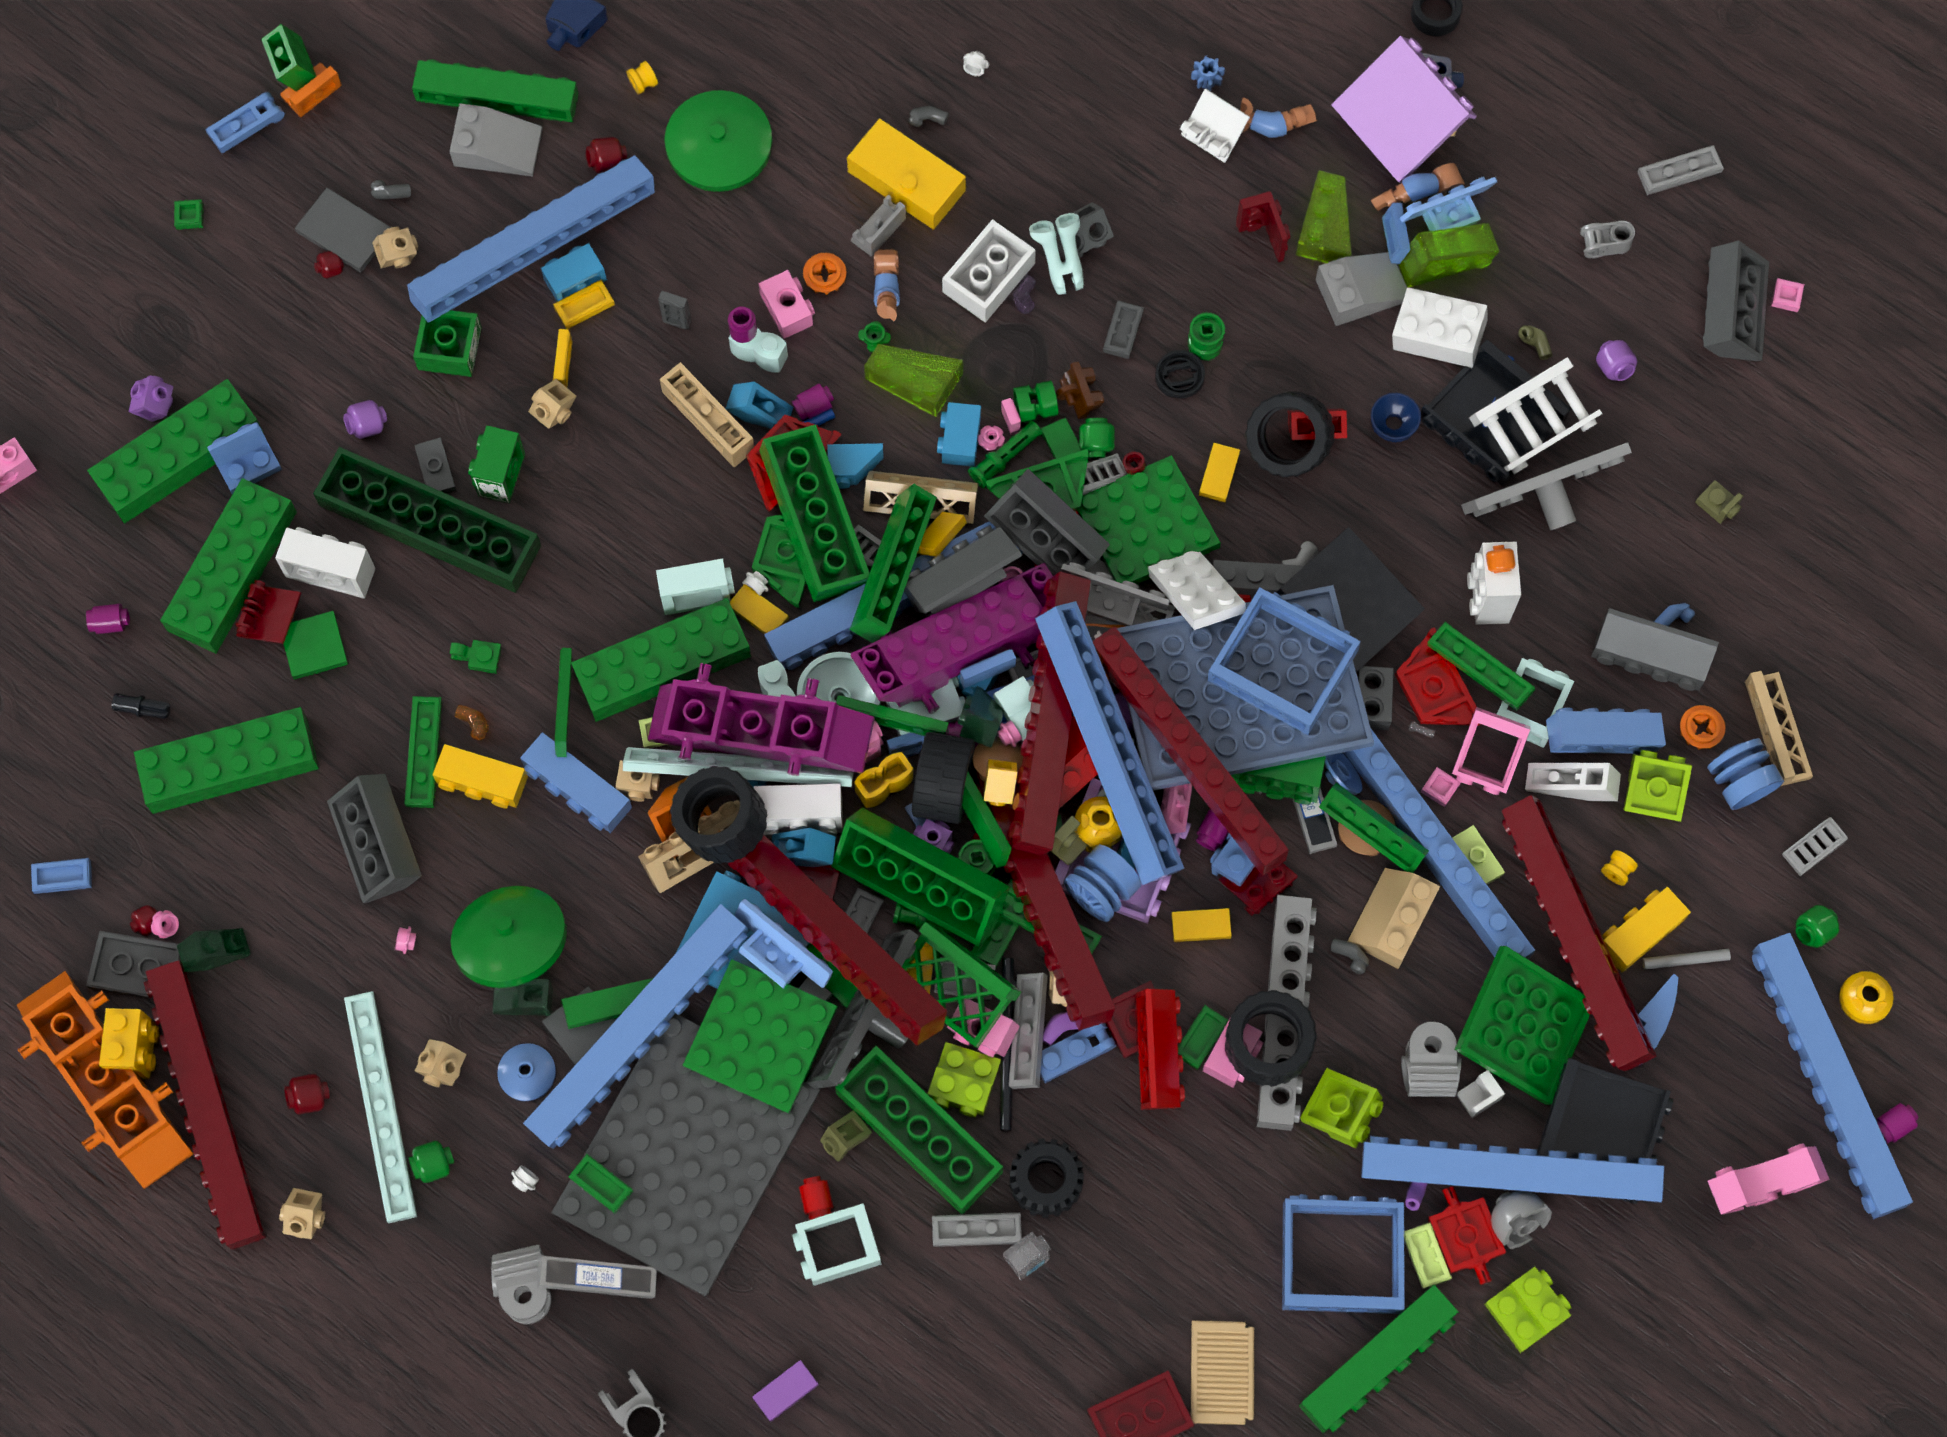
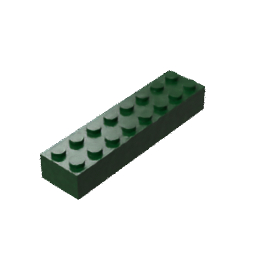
M341 447L338 448L313 493L318 505L514 593L518 591L541 548L538 534Z

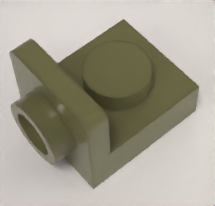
M1714 480L1697 498L1695 503L1721 524L1727 517L1730 519L1734 518L1741 510L1742 506L1739 503L1743 495L1740 493L1736 496L1732 495Z
M1073 816L1055 833L1054 845L1051 850L1067 865H1071L1087 847V844L1076 833L1081 823Z
M853 1110L830 1125L820 1141L826 1152L839 1162L849 1150L869 1138L872 1132Z

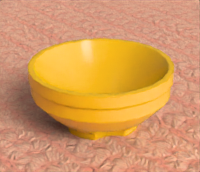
M1107 797L1090 798L1077 810L1075 819L1081 824L1076 833L1088 846L1095 848L1101 844L1111 847L1117 844L1123 837ZM1097 811H1105L1109 815V822L1102 826L1097 825L1092 820L1093 814Z
M1862 971L1850 976L1841 986L1839 1001L1845 1014L1850 1019L1862 1024H1873L1884 1019L1890 1012L1894 1000L1893 991L1889 983L1882 976L1870 971ZM1864 987H1874L1878 992V999L1874 1002L1867 1001L1862 995Z

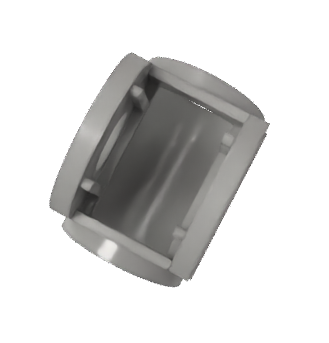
M1426 1022L1421 1024L1414 1030L1406 1045L1405 1056L1401 1057V1068L1408 1097H1455L1461 1071V1056H1457V1051L1454 1050L1457 1042L1453 1032L1442 1023ZM1425 1046L1434 1047L1437 1053L1428 1052Z
M539 1245L492 1255L491 1275L494 1297L499 1296L503 1310L514 1321L521 1324H533L540 1321L546 1316L551 1307L550 1289L537 1287L539 1257L544 1256ZM532 1292L529 1302L525 1304L519 1303L521 1294Z
M633 1369L628 1371L630 1375L628 1379L638 1394L618 1408L609 1393L605 1394L603 1390L597 1393L615 1421L624 1427L625 1431L623 1433H626L628 1437H634L628 1429V1418L639 1407L652 1408L659 1415L660 1429L654 1437H660L661 1432H665L663 1429L664 1424H666L663 1420L665 1414H661L659 1411L660 1407H655L652 1396Z

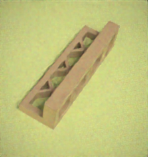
M877 471L868 472L863 511L891 514L894 506L889 505L891 503L894 505L899 494L912 484H916L936 496L943 505L938 511H932L929 519H936L945 510H948L949 513L957 514L951 506L957 501L970 502L969 514L964 515L966 522L972 524L974 522L978 483ZM871 491L883 492L889 500L882 505L870 504Z
M1762 671L1750 673L1745 684L1767 752L1770 755L1771 764L1776 765L1785 781L1781 786L1812 779L1813 775L1779 672L1763 675ZM1771 681L1774 682L1777 691L1773 699L1770 697L1766 683ZM1774 707L1784 712L1785 720L1782 725L1778 723ZM1782 732L1792 737L1794 745L1790 751L1787 750ZM1790 758L1801 764L1802 774L1795 775Z

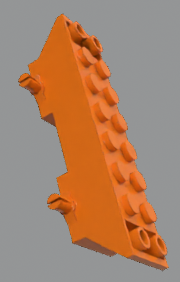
M64 971L17 1004L32 1038L31 1041L17 1050L24 1059L38 1049L47 1054L94 1122L96 1132L81 1142L85 1149L90 1152L100 1143H106L112 1148L140 1185L146 1189L193 1155V1152L159 1104V1101L173 1093V1091L165 1082V1084L151 1093L140 1076L132 1069H103L99 1066L104 1025L94 1010L109 1001V999L101 990V992L87 1001L68 973Z

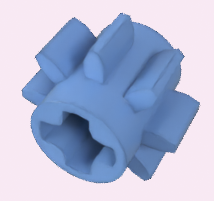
M1205 56L1201 62H1194V71L1191 73V79L1197 80L1198 89L1202 87L1211 91L1215 85L1221 86V77L1224 76L1225 68L1218 66V58L1214 60Z

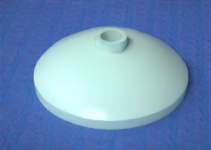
M832 652L816 658L804 669L797 685V696L805 694L807 679L811 678L820 681L816 697L820 700L836 702L835 698L841 695L877 705L881 703L851 658V653Z

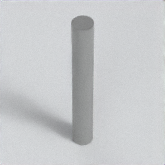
M1729 949L1648 957L1642 959V964L1645 970L1726 961L1731 959Z

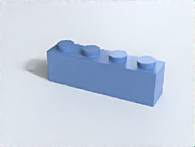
M1561 708L1556 710V713L1546 720L1550 752L1640 754L1641 749L1656 752L1666 745L1662 714L1650 713L1649 709L1625 712L1624 709L1618 708L1608 712H1599L1597 708H1589L1583 711H1573V708Z
M543 732L520 757L529 777L533 780L540 778L546 783L544 787L552 795L558 797L560 794L568 800L566 804L574 812L579 814L582 811L590 817L588 819L590 824L600 831L604 828L611 833L632 808L630 799L569 752H567V757H557L555 755V742Z

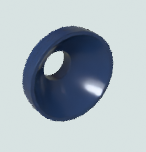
M1388 393L1377 399L1371 409L1370 420L1373 430L1382 439L1390 442H1402L1409 439L1417 431L1421 421V413L1417 403L1409 396L1402 393ZM1389 417H1397L1401 420L1402 426L1396 430L1390 429L1386 425V420Z

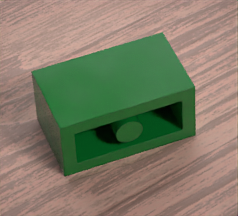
M281 24L261 39L278 81L298 91L317 77L300 35Z

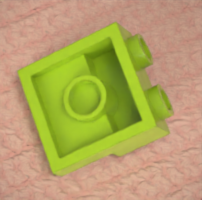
M1641 749L1640 755L1633 753L1623 810L1681 822L1692 765L1686 764V758L1669 755L1668 760L1657 758L1658 753Z
M945 1042L927 1095L941 1108L948 1109L949 1106L960 1109L959 1112L972 1118H976V1115L984 1116L1001 1059L992 1058L986 1054Z
M1326 1068L1300 1119L1303 1123L1328 1133L1331 1138L1356 1148L1359 1142L1363 1143L1367 1140L1370 1133L1368 1125L1372 1117L1377 1118L1381 1114L1384 1104L1381 1101L1382 1096L1377 1089Z
M1536 1267L1529 1270L1485 1303V1306L1520 1353L1571 1316L1568 1312L1571 1309V1305L1562 1294L1557 1296L1550 1287L1553 1284L1550 1276L1543 1269L1538 1271Z

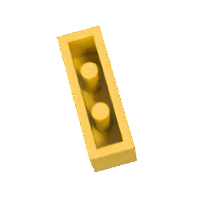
M446 744L443 746L433 772V777L439 788L449 792H454L455 789L465 792L467 797L475 800L486 798L492 800V804L501 808H508V805L517 808L528 778L524 768Z
M1668 887L1661 892L1657 889L1644 899L1647 903L1640 910L1634 907L1623 917L1626 921L1619 928L1613 925L1602 935L1615 965L1622 973L1685 921L1691 913Z

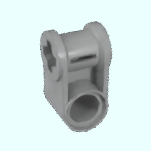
M1627 221L1592 223L1583 226L1580 229V233L1585 240V257L1598 258L1606 255L1626 253L1630 250L1634 239L1635 229L1633 225ZM1616 235H1623L1627 239L1620 240L1616 237Z

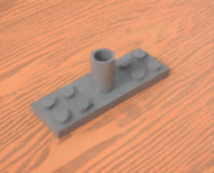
M1628 442L1461 504L1465 515L1473 512L1474 516L1477 517L1498 509L1497 503H1499L1501 508L1523 500V493L1535 489L1549 529L1554 530L1577 520L1561 479L1571 475H1575V478L1578 479L1600 471L1598 465H1600L1602 470L1624 462L1623 456L1632 453Z

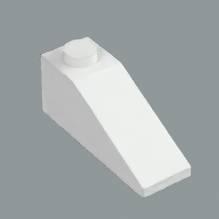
M1528 763L1525 790L1587 801H1618L1621 774L1610 763Z

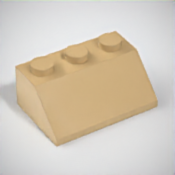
M1385 868L1347 942L1357 944L1362 951L1399 969L1440 886L1415 873Z

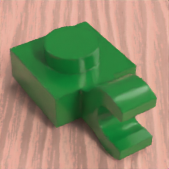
M473 640L472 648L460 643H451L450 654L453 660L469 661V670L497 674L502 647L498 643Z

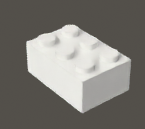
M992 219L942 278L943 293L986 323L1034 266L1036 250Z
M1407 287L1392 334L1393 350L1473 368L1488 320L1487 305Z
M297 527L296 530L286 528L275 557L286 578L364 599L376 569L367 549L363 545L356 542L342 543L337 538L325 534L322 537L312 535V532Z
M1517 542L1482 543L1479 553H1475V562L1471 563V572L1467 574L1468 589H1473V599H1470L1469 609L1470 615H1475V625L1508 624L1521 597ZM1504 545L1505 549L1510 548L1514 551L1516 566L1512 571L1490 572L1486 562V553L1493 551V546Z
M840 784L754 786L756 792L763 799L765 809L767 810V827L763 834L768 839H772V834L805 828H813L833 836L843 832V805Z

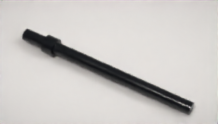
M1003 958L1002 976L1016 987L1017 982L1014 981V959ZM1013 1000L1002 1013L1003 1016L1013 1020ZM1012 1043L1005 1057L1001 1056L1000 1131L1004 1132L1012 1131V1088L1009 1087Z

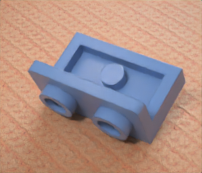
M1228 833L1226 837L1227 844L1223 849L1218 848L1210 860V863H1212V874L1215 876L1221 874L1241 887L1255 866L1230 833Z

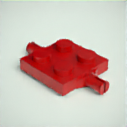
M1454 1186L1442 1190L1449 1207L1441 1213L1430 1216L1428 1222L1431 1223L1449 1273L1452 1274L1463 1269H1474L1480 1285L1492 1281L1485 1264L1493 1258L1504 1255L1506 1250L1492 1229V1216L1484 1197L1471 1202H1459Z

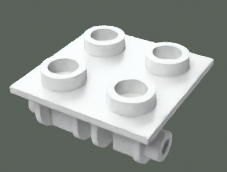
M1205 89L1188 122L1184 121L1181 125V135L1225 163L1250 116Z

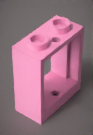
M1476 707L1452 774L1457 775L1456 780L1468 785H1472L1473 782L1484 785L1483 790L1495 795H1499L1500 791L1507 793L1530 732V726ZM1478 723L1519 737L1502 781L1463 767Z

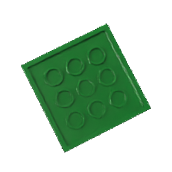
M1172 455L1146 466L1143 472H1138L1134 475L1127 474L1116 479L1115 482L1087 493L1082 497L1081 510L1078 511V514L1110 544L1101 558L1116 582L1123 583V581H1129L1139 584L1150 579L1148 566L1157 564L1162 560H1170L1182 556L1190 551L1201 552L1205 555L1221 548V542Z
M1500 946L1454 1050L1541 1103L1551 1105L1565 1059L1572 1058L1590 1016L1582 1001L1585 995L1509 947Z
M731 959L682 1066L790 1114L838 1006L789 984L782 988L766 974Z

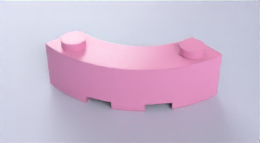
M1803 1143L1789 1148V1154L1758 1165L1733 1170L1732 1166L1715 1172L1717 1177L1708 1180V1184L1720 1213L1727 1214L1744 1209L1743 1206L1745 1205L1746 1207L1758 1206L1778 1199V1192H1781L1782 1195L1796 1193L1830 1180L1817 1148L1805 1147Z

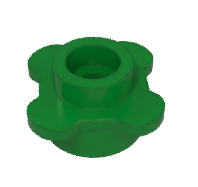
M873 321L858 333V338L867 344V349L870 352H876L879 346L887 344L891 340L890 334L885 332L884 327L878 321Z

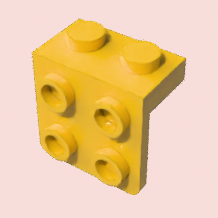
M106 1008L99 1066L103 1069H132L142 1079H149L151 1071H154L156 1066V1057L153 1054L154 1043H157L159 1039V1027L141 1009Z

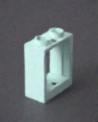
M723 559L656 570L665 615L698 610L725 598H728L730 602V594L735 593L730 567H724Z
M1522 658L1516 674L1521 677L1523 674L1528 675L1562 691L1551 716L1556 713V710L1563 708L1574 683L1567 674L1561 671L1553 672L1544 668L1536 660H1526ZM1502 701L1497 715L1530 726L1527 741L1544 748L1549 739L1547 725L1545 727L1507 710L1508 704Z
M864 1204L795 1225L797 1233L792 1234L796 1250H803L806 1261L801 1262V1267L805 1280L811 1278L813 1286L881 1265V1259ZM855 1217L867 1257L817 1272L806 1232Z

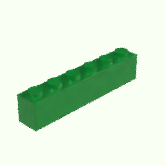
M418 60L412 86L415 99L419 102L459 107V104L482 106L506 114L572 123L579 95L576 82L568 78L553 79L546 78L540 74L524 75L512 70L502 72L495 71L489 67L473 68L461 63L451 65L437 60Z
M912 484L897 496L849 629L871 643L876 642L890 632L937 499L936 496L916 484Z
M1433 1285L1302 1401L1299 1407L1322 1433L1328 1429L1332 1432L1336 1431L1346 1421L1343 1417L1344 1414L1350 1409L1356 1413L1368 1402L1365 1396L1372 1389L1378 1393L1390 1382L1387 1378L1390 1373L1395 1369L1400 1373L1413 1361L1409 1356L1417 1349L1422 1354L1434 1343L1431 1337L1440 1330L1443 1334L1456 1323L1453 1317L1458 1313V1310Z

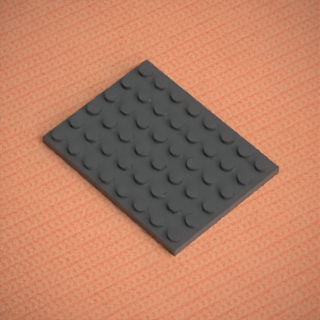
M675 1013L668 1021L670 1026L666 1032L660 1037L655 1036L649 1042L650 1049L636 1063L583 1156L584 1158L588 1154L632 1188V1194L614 1214L570 1180L551 1213L557 1218L646 1266L653 1267L659 1273L707 1298L820 1094V1089H815L804 1081L790 1114L682 1066L700 1026Z

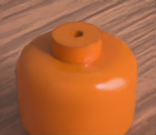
M1504 545L1493 546V551L1486 553V562L1490 572L1512 571L1516 566L1514 551L1510 548L1505 549Z

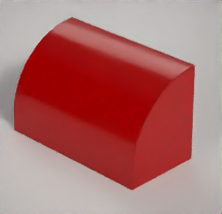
M1327 409L1332 416V422L1335 427L1334 438H1347V410ZM1301 410L1288 411L1291 440L1315 439L1314 426L1309 417Z

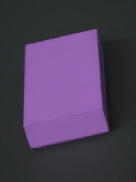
M799 1360L752 1398L771 1422L816 1388L818 1383L801 1360Z

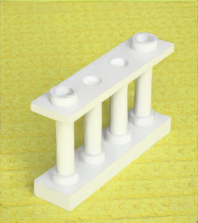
M1568 357L1469 417L1474 427L1481 423L1485 427L1488 426L1510 462L1509 465L1504 467L1507 472L1512 470L1513 474L1528 466L1526 460L1578 428H1581L1584 432L1597 424L1595 418L1602 414L1600 409L1589 415L1567 380L1568 375L1566 371L1573 367ZM1550 381L1554 385H1558L1579 419L1578 423L1568 429L1564 427L1544 394L1545 389L1543 385ZM1527 395L1531 399H1535L1556 433L1555 437L1545 443L1541 441L1520 407L1522 405L1520 399ZM1504 409L1508 413H1512L1533 447L1532 451L1522 457H1519L1497 421L1499 419L1497 413Z

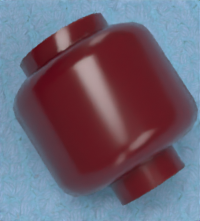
M616 137L595 138L591 141L590 146L586 147L587 165L589 168H593L596 173H604L615 167L619 162L627 160L626 147L621 145Z
M317 1074L294 1077L290 1079L289 1085L284 1087L288 1109H293L299 1115L322 1110L325 1103L324 1099H329L330 1097L327 1082H321Z

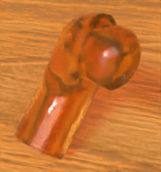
M461 704L458 705L455 718L469 722L472 728L470 732L471 737L476 740H483L486 732L489 731L484 714Z

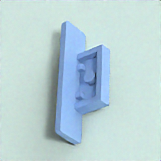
M1481 177L1471 182L1467 188H1464L1463 185L1453 188L1446 196H1443L1442 193L1430 197L1425 204L1417 201L1406 207L1407 212L1400 217V220L1403 223L1422 215L1433 239L1473 225L1480 221L1481 218L1471 196L1488 190L1497 183L1495 177L1488 180L1485 177Z
M746 899L740 902L735 917L752 930L754 934L741 946L739 953L782 988L800 971L821 988L827 985L833 970L829 968L824 960L818 959L802 942L795 940L784 931L780 924L773 922L763 914L758 906L751 904Z

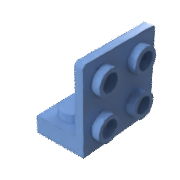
M257 422L246 424L240 427L236 433L228 437H220L207 447L232 495L242 478L255 484L282 470Z

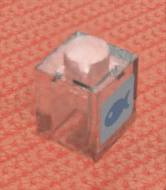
M1031 1232L1003 1253V1257L1021 1281L1049 1261L1050 1255L1048 1251L1051 1248L1041 1235L1036 1237Z

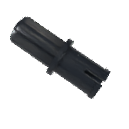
M115 693L112 700L113 711L136 714L139 718L145 715L165 719L170 714V704L168 702L146 699L144 695L134 697Z

